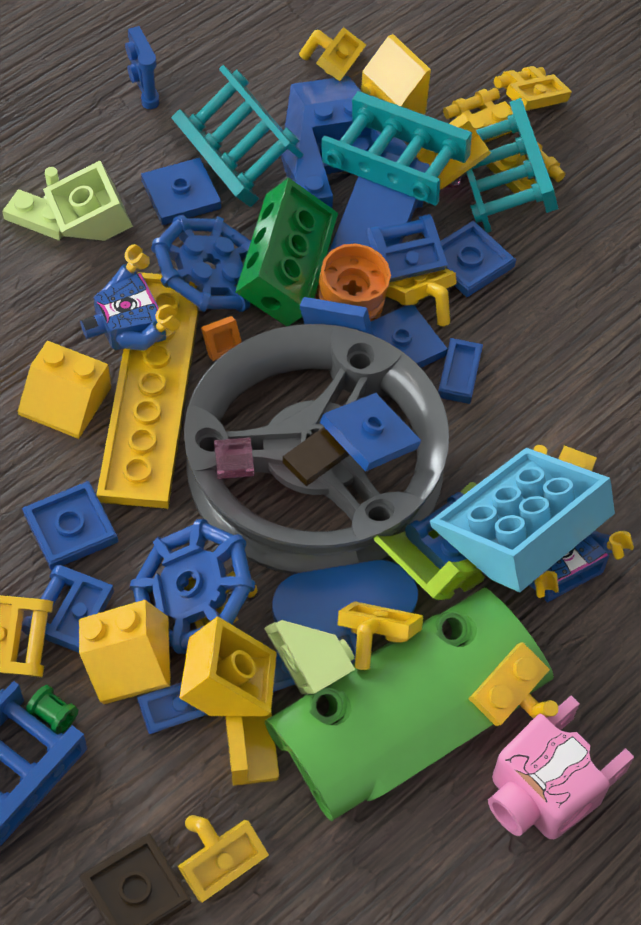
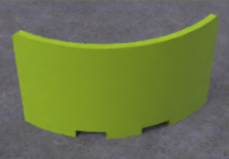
M470 482L461 493L466 494L477 484ZM435 530L428 533L433 539L440 536ZM405 532L393 536L377 535L373 538L383 550L436 600L450 599L455 594L453 592L455 589L460 587L466 592L484 581L485 576L482 574L483 572L468 559L459 562L448 561L439 569L407 538Z

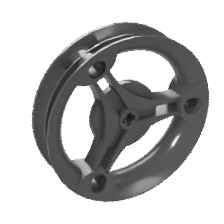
M302 324L273 329L251 337L226 352L207 370L195 388L187 408L184 426L188 484L192 499L201 517L206 519L210 525L230 534H240L246 541L245 552L247 559L260 566L294 575L374 560H386L391 556L373 538L377 535L393 536L405 532L407 525L415 520L421 521L433 513L438 502L449 447V426L445 407L438 391L426 373L400 349L378 337L356 329L326 324ZM297 370H330L333 381L316 400L299 402L283 409L271 420L268 426L244 431L226 432L221 424L224 414L240 395L269 377ZM342 390L352 393L346 404L377 393L379 397L390 396L405 413L414 433L421 439L417 449L414 475L405 492L380 494L368 479L364 469L351 455L306 487L282 463L283 455L324 427L320 423L324 413L341 407L335 404ZM248 471L272 474L281 484L294 491L311 495H325L347 514L352 521V527L331 531H305L272 523L256 515L240 503L228 490L224 481L228 472ZM350 484L365 501L361 505L346 489Z

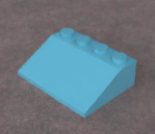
M525 448L430 520V524L435 531L491 580L521 592L615 514L611 480L609 477Z

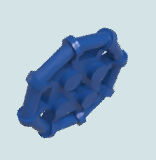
M180 215L174 217L170 227L159 238H155L152 241L151 250L156 254L162 274L161 283L165 288H172L198 306V310L205 312L206 309H236L239 312L248 310L250 302L235 293V285L238 284L243 269L241 260L246 258L251 240L223 222L224 218L222 217L201 219L186 218ZM192 231L211 232L210 236L194 235ZM177 237L184 243L180 248L172 245ZM171 260L176 262L178 270L173 268ZM204 262L212 263L215 266V269H212L209 264H206ZM190 281L197 285L196 289L189 285Z
M197 519L193 525L162 539L157 537L153 541L154 546L136 579H132L130 582V589L134 592L135 602L147 600L151 603L149 593L153 592L156 603L155 607L165 615L176 620L173 631L169 629V646L174 648V651L178 654L187 653L189 637L202 628L190 631L191 623L205 617L212 621L218 616L232 625L248 594L255 590L256 582L251 579L245 552V539L240 534L233 535L210 525L206 519ZM207 540L219 544L214 552L203 549ZM190 542L189 546H186L175 552L173 551V549ZM230 558L232 559L235 577L226 576L224 562ZM162 562L165 568L161 575H159L156 571ZM193 577L196 580L195 586L190 591L184 590V587L189 584L188 579ZM226 590H232L230 598L221 614H219L216 609L224 605L227 597Z

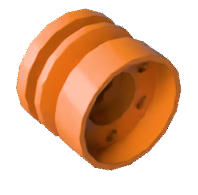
M361 244L341 245L331 250L323 260L316 299L366 307L370 322L381 317L391 277L389 264L379 252L369 246Z

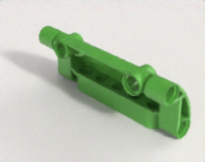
M482 588L443 613L425 620L422 624V630L408 641H391L371 653L370 669L359 670L355 668L354 671L317 693L305 694L303 698L265 720V725L272 740L279 749L289 751L324 815L330 821H333L364 800L371 801L386 794L492 726L493 723L468 698L517 644L523 642L550 669L532 689L530 694L552 681L554 676L548 661L523 624L497 596L487 588ZM445 620L452 627V634L449 639L442 632V625ZM321 695L325 696L329 701V710L324 716L320 715L316 708V702Z

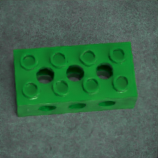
M287 178L265 195L235 293L286 327L302 317L300 304L303 298H315L323 260L327 255L338 212L290 178Z

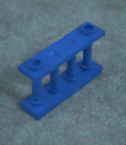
M15 681L6 689L0 690V726L10 718L48 748L47 753L38 763L30 764L0 740V761L20 776V783L11 793L6 792L3 794L0 791V846L87 751L84 734L73 725L64 734L60 733L57 735L23 709L20 705L24 702L20 685Z

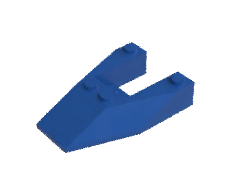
M344 76L341 81H338L336 78L291 84L285 128L287 127L299 139L296 146L304 154L299 159L287 149L281 155L287 178L292 179L332 209L333 194L326 174L343 172L344 170L331 167L322 162L321 139L325 135L340 141L353 123L352 98L357 91H362L349 76ZM365 127L352 146L368 152L381 132ZM394 137L384 151L401 156L407 148V144L403 140ZM418 200L416 208L423 207V201Z

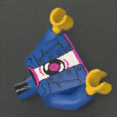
M133 244L127 248L125 259L129 263L127 265L123 264L107 285L93 297L96 315L80 320L86 339L105 334L111 348L114 350L131 349L145 351L154 343L166 340L165 329L176 331L180 326V321L175 317L177 311L170 305H163L159 308L142 274H136V269H145L150 264L149 257L142 253L143 250L138 245Z
M596 530L593 531L528 586L536 590L537 597H543L546 602L559 597L602 574L610 556L608 553H613L614 558L620 560L624 557L623 549L633 550L634 546L630 533L618 531L609 535Z

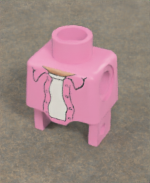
M572 696L558 706V713L555 716L546 718L544 715L538 714L498 756L492 779L499 790L488 799V805L501 825L516 836H521L534 825L548 839L560 837L601 805L609 787L627 772L634 758L625 748L599 771L591 761L589 754L590 745L577 732L568 733L561 731L574 719L580 704Z

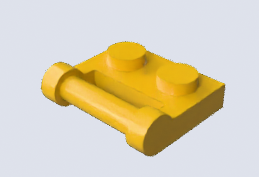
M0 595V673L43 677L44 666L41 665L47 617L48 613H52L53 601ZM24 611H33L25 663L17 662L23 615Z

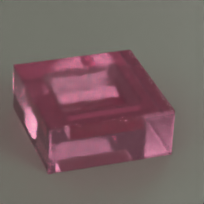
M250 437L214 440L217 479L254 476Z

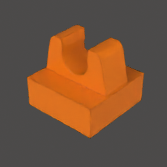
M232 316L201 327L208 356L212 361L218 360L226 352L242 342L236 319Z

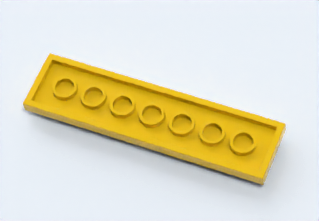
M138 272L142 274L158 307L170 305L177 311L175 317L180 321V326L176 331L165 329L166 340L154 343L145 351L123 349L96 496L100 503L168 509L199 310L198 306L172 288H165L161 283L162 274ZM190 281L189 285L196 289L197 285Z

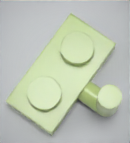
M55 167L45 169L47 187L59 181L58 171ZM18 189L2 211L4 219L57 240H60L63 236L46 195L40 198Z

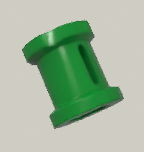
M45 685L32 696L26 711L34 717L38 716L58 735L64 733L76 719L79 709L72 703H65L54 694V689L51 686Z

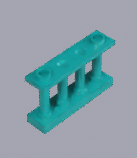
M222 65L219 70L229 82L196 115L193 113L191 116H188L179 109L171 118L235 197L249 207H252L259 200L252 190L255 186L253 182L287 149L299 159L304 154L296 146L299 139L287 127L283 130L246 86L249 84V81L237 69L232 73L227 67ZM238 91L245 101L212 134H206L203 131L206 127L205 123ZM254 110L262 120L229 153L225 152L222 154L219 150L222 147L221 142ZM271 130L279 140L245 173L241 172L239 174L235 170L238 166L237 162Z
M357 91L352 98V125L340 141L325 135L321 139L323 163L415 197L420 201L437 205L440 191V179L438 176L450 159L462 163L467 161L471 153L472 132ZM365 127L381 132L368 152L352 146ZM394 137L409 143L397 162L381 157V154ZM422 148L438 153L425 173L409 167Z
M521 98L509 102L512 115L507 116V120L476 130L483 141L512 131V134L518 132L520 136L515 138L516 142L490 150L491 154L466 172L476 201L475 204L470 205L476 223L483 222L487 233L492 232L487 217L489 215L534 200L537 203L543 201L546 213L559 209L553 185ZM517 154L527 156L528 160L523 161V165L479 180L475 179L473 169ZM524 177L535 179L536 183L531 184L532 188L483 204L480 192Z

